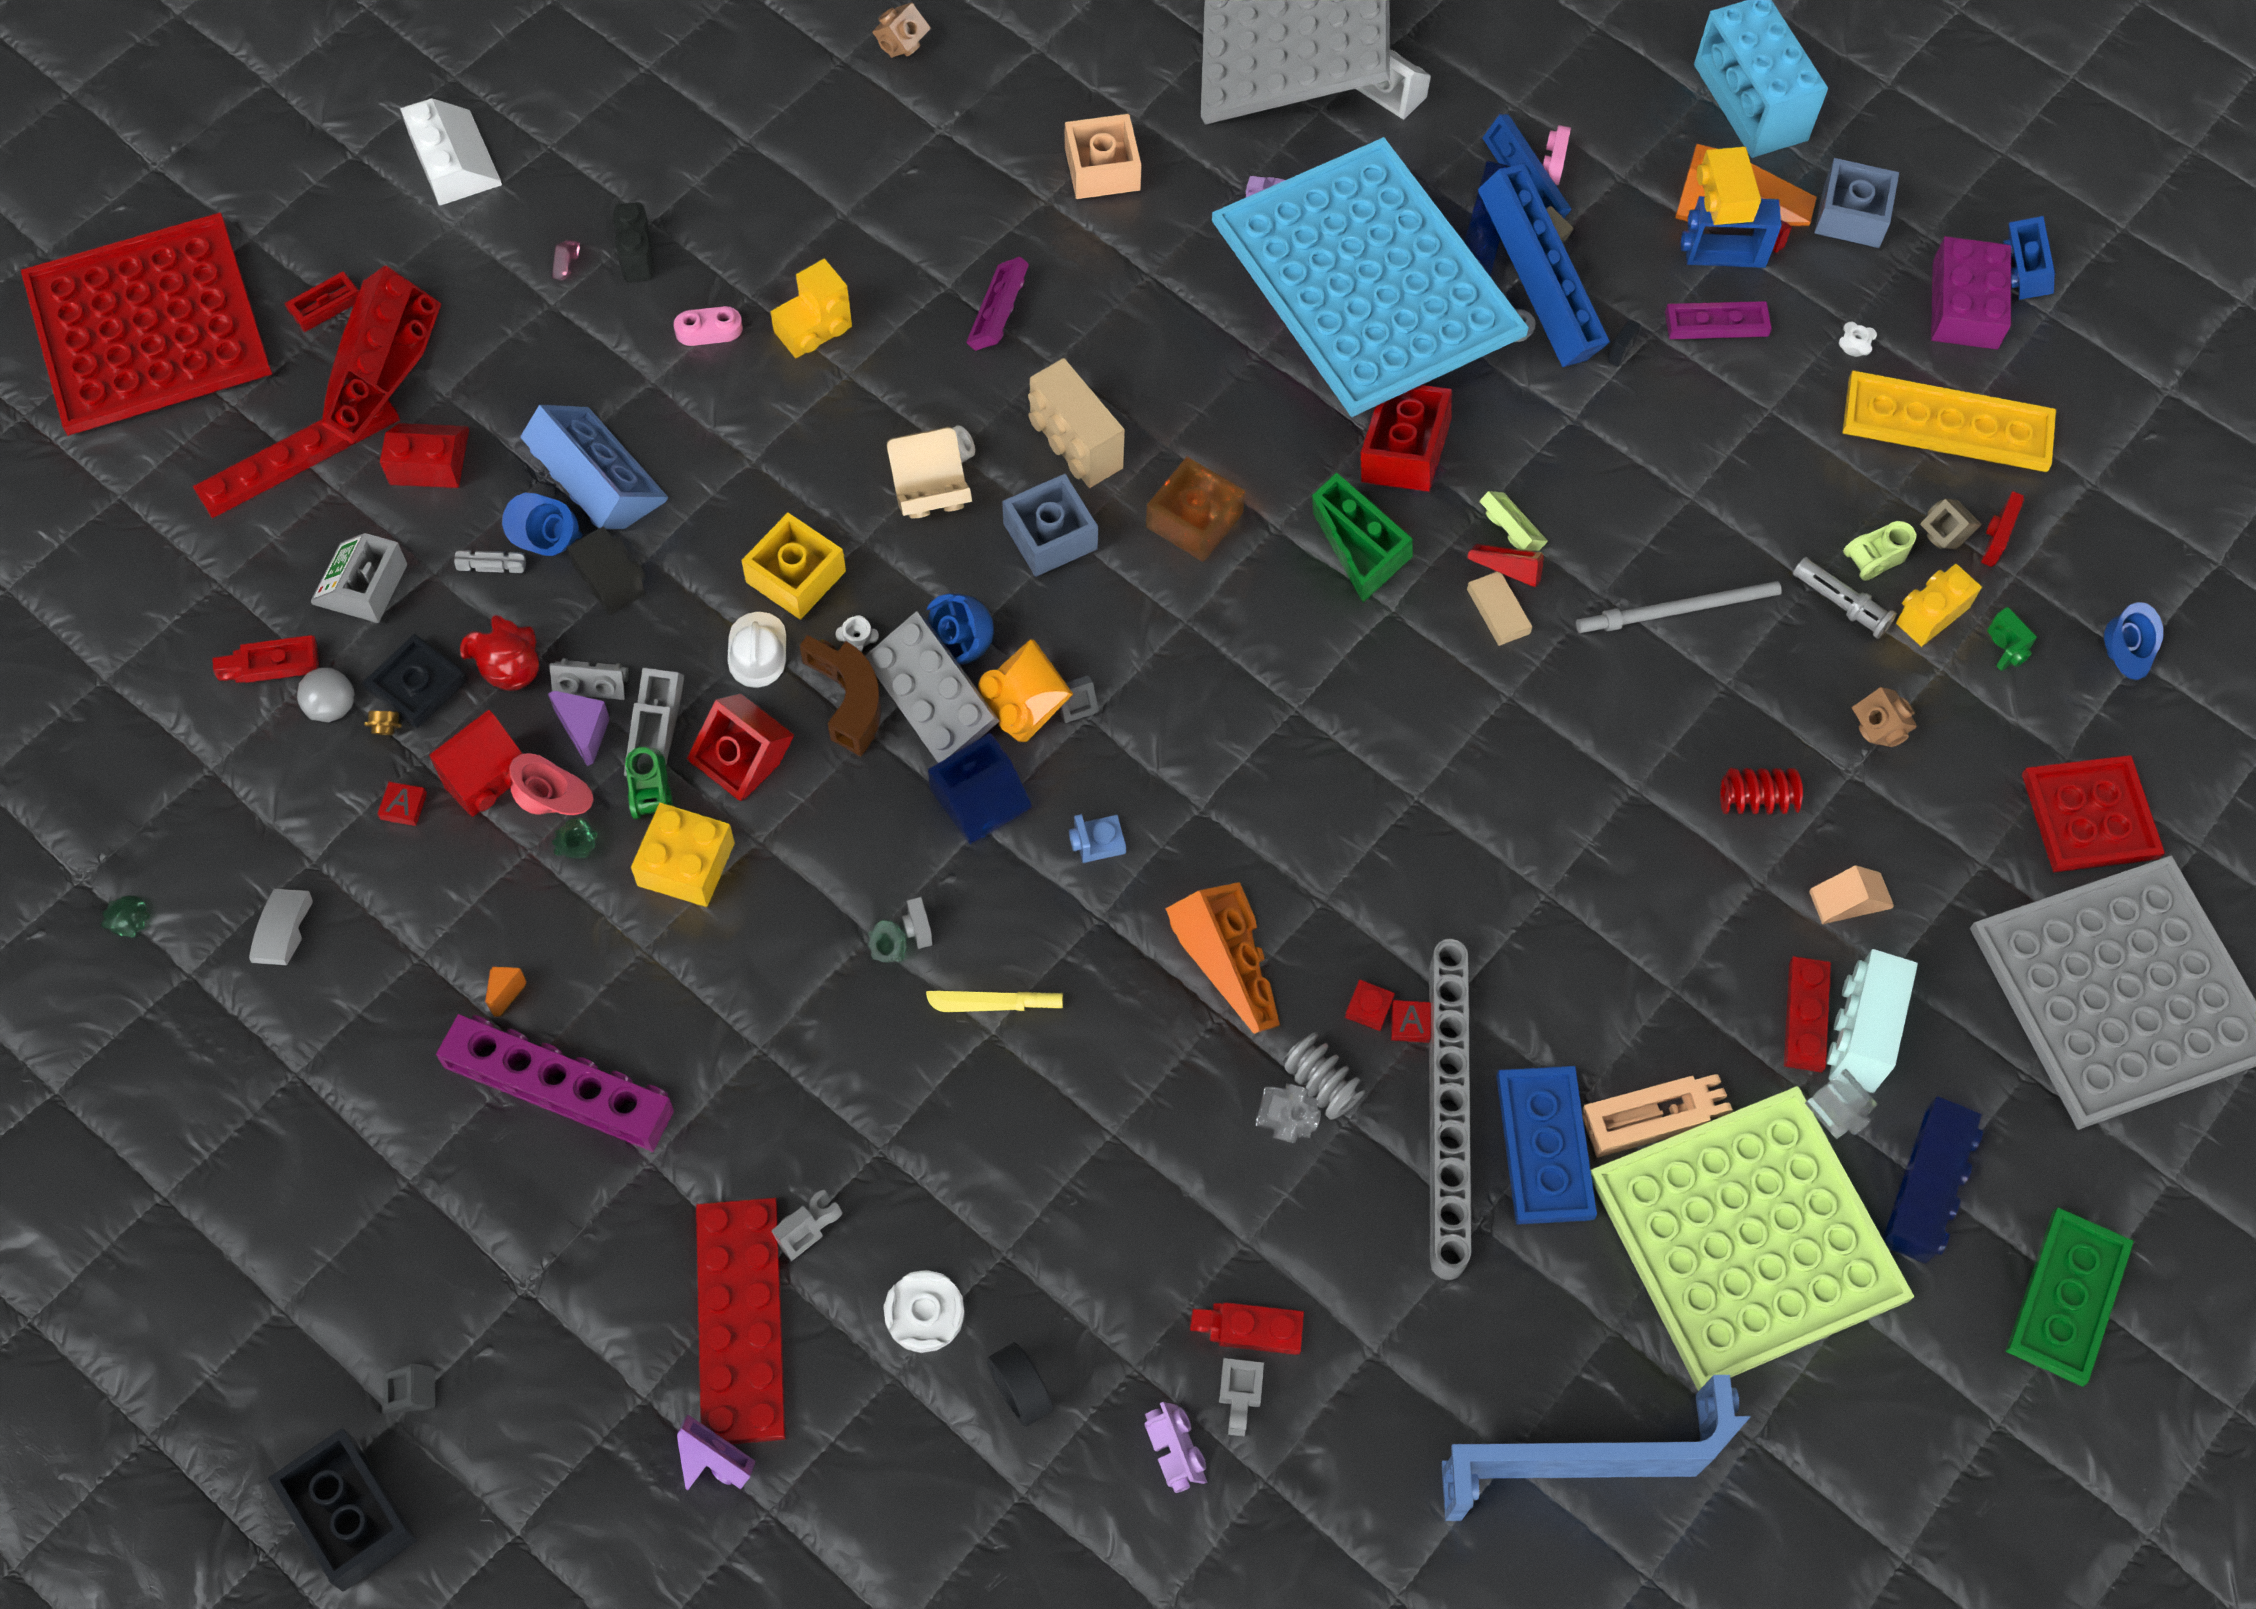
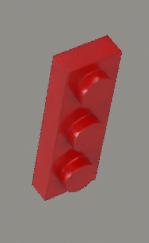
M1795 956L1789 962L1784 1067L1821 1073L1826 1068L1831 962Z

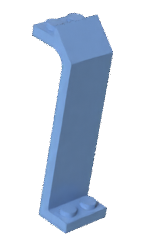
M1713 1375L1696 1394L1700 1442L1452 1444L1451 1457L1448 1461L1441 1462L1445 1521H1462L1469 1509L1473 1508V1500L1479 1499V1479L1696 1477L1715 1459L1751 1416H1735L1734 1413H1737L1739 1410V1396L1737 1389L1731 1388L1730 1375Z

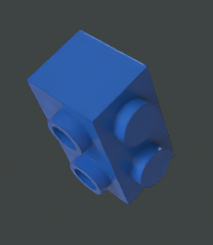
M2044 217L2009 222V239L2003 240V244L2011 245L2013 268H2011V288L2017 287L2019 300L2054 294L2055 271Z

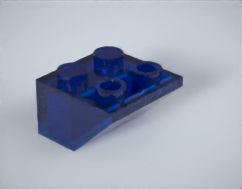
M991 733L928 769L931 792L969 844L1032 808V804L1011 760Z

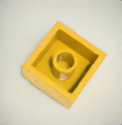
M788 512L741 560L746 583L800 620L846 572L843 549Z
M659 803L631 865L637 886L708 907L735 844L731 826L729 823Z

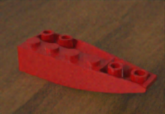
M384 265L362 283L336 353L325 397L322 425L351 444L357 440L424 354L442 304L387 265Z

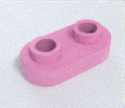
M1558 125L1557 131L1550 130L1546 150L1552 151L1551 156L1545 155L1543 167L1555 185H1559L1571 130V127Z
M727 306L684 311L674 320L676 338L687 346L730 342L737 339L743 330L740 313L736 309Z

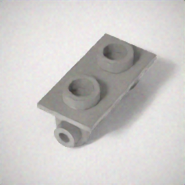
M563 658L561 662L555 661V663H550L549 665L552 692L559 691L584 697L625 700L624 682L628 680L629 670L628 667H622L621 663H616V665L597 663L595 667H591L590 662L568 661V659Z

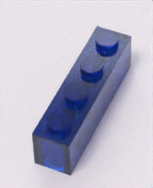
M1939 1096L1926 1108L1882 1238L1887 1248L1924 1264L1936 1254L1942 1255L1950 1237V1233L1945 1232L1948 1219H1954L1961 1203V1198L1956 1197L1959 1185L1964 1186L1972 1169V1164L1967 1162L1970 1151L1974 1152L1977 1149L1983 1135V1130L1978 1128L1982 1114Z

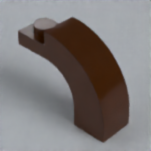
M807 635L800 644L803 664L837 682L846 693L842 704L828 722L830 739L861 757L874 739L881 717V703L875 672L862 652L849 642L845 641L837 651L828 641L823 639L818 641Z

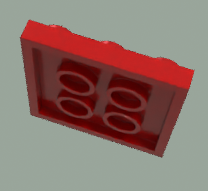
M2132 755L2028 767L2022 773L2053 873L2159 860L2165 854Z

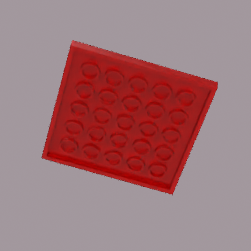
M221 212L20 270L62 427L67 436L272 375L262 338Z

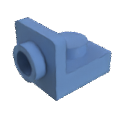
M1082 814L1074 816V829H1069V837L1073 851H1080L1083 863L1126 854V844L1118 815L1084 822Z

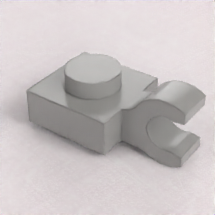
M825 1190L817 1192L811 1198L808 1211L802 1206L793 1214L785 1217L778 1226L771 1230L780 1248L791 1261L823 1237L820 1229L836 1221L842 1215V1211L836 1202L828 1208L822 1209L831 1201Z
M1223 1358L1219 1403L1231 1404L1228 1435L1245 1436L1248 1406L1260 1407L1264 1363Z

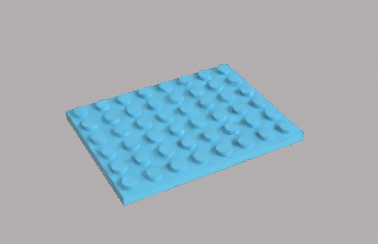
M1384 137L1212 212V222L1351 417L1527 336L1529 327Z

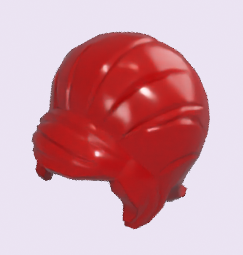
M494 615L491 619V633L472 631L462 639L460 645L461 657L464 660L466 658L475 659L481 676L497 688L507 691L522 689L533 681L539 671L540 662L535 651L536 635L531 626L518 627L512 621L505 620L502 616Z

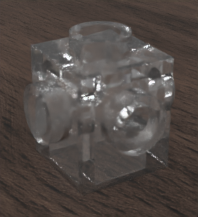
M1286 1084L1285 1090L1277 1087H1265L1255 1125L1273 1130V1138L1290 1143H1296L1297 1137L1310 1138L1311 1132H1315L1320 1121L1321 1112L1320 1109H1317L1319 1099L1307 1096L1309 1089L1292 1084Z

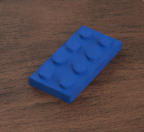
M1575 1066L1498 1070L1496 1078L1516 1225L1595 1220L1597 1211Z

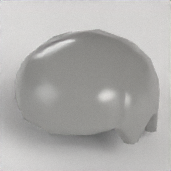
M317 668L308 672L300 681L297 701L299 707L309 719L329 723L343 718L350 710L354 701V688L348 678L340 671L333 668Z

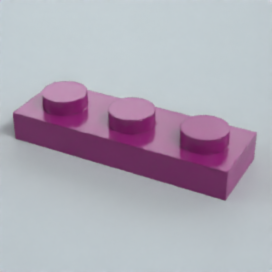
M1020 256L1001 263L996 268L966 342L975 351L988 346H994L1003 337V328L1008 316L1014 309L1013 303L1018 291L1025 282L1024 276L1029 266Z
M1767 301L1667 304L1665 309L1669 339L1769 337L1772 329Z

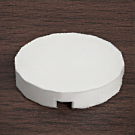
M929 1270L911 1272L902 1277L903 1279L898 1281L889 1290L884 1304L885 1324L892 1338L905 1349L920 1353L937 1351L951 1343L961 1330L965 1316L963 1298L958 1288L945 1275Z

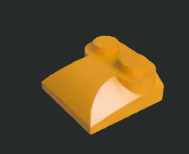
M1032 639L1016 651L997 670H989L984 673L978 684L979 693L1000 720L998 722L999 726L1018 742H1027L1073 695L1039 645Z

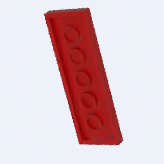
M767 1198L696 1204L701 1424L730 1444L786 1440L779 1244L771 1232L772 1229L778 1226L777 1199Z

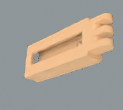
M1714 1074L1696 1080L1694 1076H1689L1584 1105L1582 1108L1583 1123L1596 1157L1599 1158L1664 1140L1710 1122L1713 1118L1731 1113L1733 1109L1729 1102L1716 1106L1714 1102L1727 1097L1725 1089L1721 1088L1713 1091L1708 1089L1721 1083L1719 1075ZM1682 1097L1684 1104H1672L1669 1108L1671 1115L1662 1117L1664 1113L1662 1110H1659L1657 1104Z

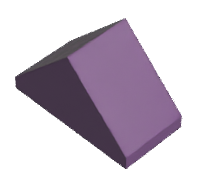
M559 691L549 693L548 695L556 715L587 766L593 764L610 720L605 702Z

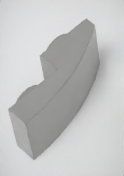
M274 889L254 934L249 955L251 963L288 964L302 940L298 927L313 903L309 891Z

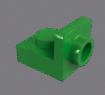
M2009 607L1997 613L1987 629L1994 643L2005 650L1996 665L2000 671L2011 664L2014 667H2018L2031 656L2032 652L2029 649L2037 637Z

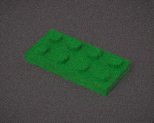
M2057 1207L2051 1214L2005 1352L2082 1387L2089 1382L2134 1241Z

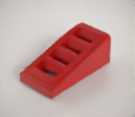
M1483 544L1474 545L1468 552V559L1530 586L1536 587L1541 581L1544 560L1542 552Z

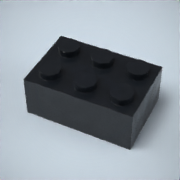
M341 1428L268 1477V1480L329 1582L342 1592L418 1541L360 1446L344 1428Z

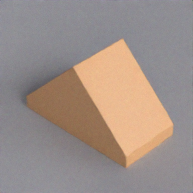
M1857 865L1818 884L1809 891L1822 924L1892 909L1894 906L1881 873Z

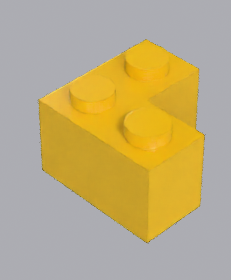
M825 258L796 274L799 292L797 297L770 311L775 334L795 358L816 350L819 345L833 337L843 335L847 329L852 327L847 285Z

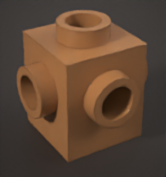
M911 2L895 9L890 8L884 12L878 19L880 24L872 33L878 39L880 47L892 58L901 54L909 56L914 53L921 45L919 40L931 27Z
M1880 687L1851 707L1861 723L1859 725L1861 734L1868 742L1887 747L1897 746L1909 737L1908 733L1918 727L1912 718L1914 711L1905 698L1899 697L1895 690Z

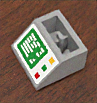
M367 533L340 542L311 599L312 605L379 623L408 565L398 542Z

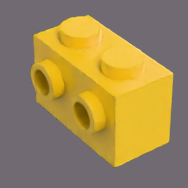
M1746 147L1706 150L1702 164L1697 167V181L1699 185H1703L1705 209L1711 213L1713 224L1753 222L1761 202V197Z
M1957 564L1953 565L1946 572L1941 569L1938 570L1927 581L1926 588L1921 592L1918 589L1913 590L1902 602L1904 609L1896 624L1921 647L1965 613L1982 589V586Z

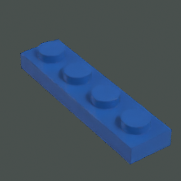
M1499 114L1482 139L1502 168L1524 163L1545 208L1547 209L1552 206L1565 218L1571 211V207L1511 117L1507 114Z

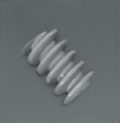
M1314 1032L1292 1047L1284 1058V1061H1287L1284 1069L1289 1074L1296 1073L1295 1081L1298 1085L1307 1084L1305 1088L1306 1094L1309 1097L1318 1095L1315 1104L1319 1108L1328 1106L1325 1115L1329 1119H1336L1352 1108L1365 1094V1090L1358 1093L1354 1091L1360 1081L1357 1077L1347 1082L1344 1078L1349 1071L1347 1065L1335 1070L1334 1066L1339 1059L1337 1054L1327 1059L1324 1057L1329 1048L1327 1043L1318 1047L1313 1045L1319 1036L1317 1032Z

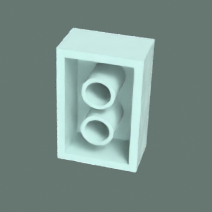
M1875 949L1870 951L1864 961H1857L1853 975L1848 974L1842 989V996L1847 997L1845 1009H1839L1834 1024V1030L1839 1031L1837 1043L1832 1042L1827 1054L1826 1064L1831 1065L1828 1079L1874 1093L1896 1065L1918 965L1917 962Z

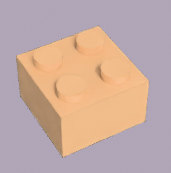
M1129 114L1065 122V151L1076 199L1140 191L1141 161Z

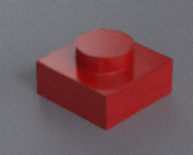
M1359 979L1345 1018L1381 1031L1395 993Z

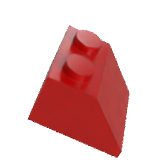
M398 423L385 432L380 464L389 485L459 488L469 434L468 426Z
M740 693L715 700L687 760L736 799L743 801L780 765L794 734Z
M487 710L429 754L444 788L473 817L478 812L489 809L500 795L511 788L513 781L510 777L509 767L512 760L523 753L490 710Z

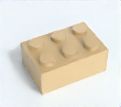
M1063 358L1031 376L1030 393L1028 394L1030 422L1038 432L1042 430L1047 436L1055 454L1062 455L1066 459L1074 477L1077 479L1081 478L1091 488L1123 469L1125 429L1066 359Z

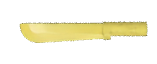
M926 991L930 1005L941 1012L1025 1011V1007L1063 1008V993Z

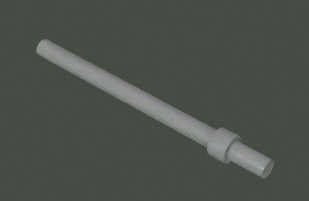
M1778 581L1629 610L1620 611L1618 608L1605 610L1602 612V615L1577 619L1576 627L1579 633L1605 629L1607 632L1622 629L1623 625L1777 596L1781 594V585Z

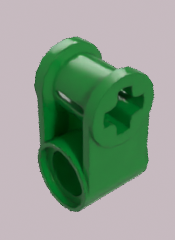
M638 747L629 752L625 760L629 787V807L633 819H640L644 814L655 813L659 803L673 806L664 755L659 750L648 747ZM645 753L649 754L654 762L653 768L648 774L642 773L638 768V760ZM657 798V801L655 802H644V800Z

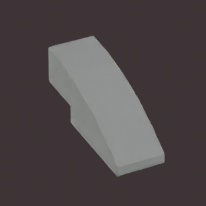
M642 668L638 703H634L627 755L638 747L655 748L664 755L667 763L684 682L683 674ZM645 753L639 758L638 768L642 773L648 774L652 770L654 763L652 757ZM626 767L624 769V776H627Z

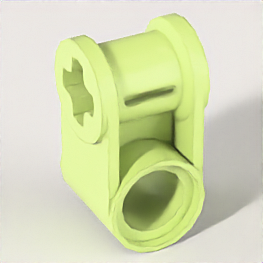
M1891 522L1889 525L1855 538L1844 548L1843 553L1847 558H1852L1861 571L1859 576L1862 580L1867 581L1905 562L1916 540V532L1906 522Z

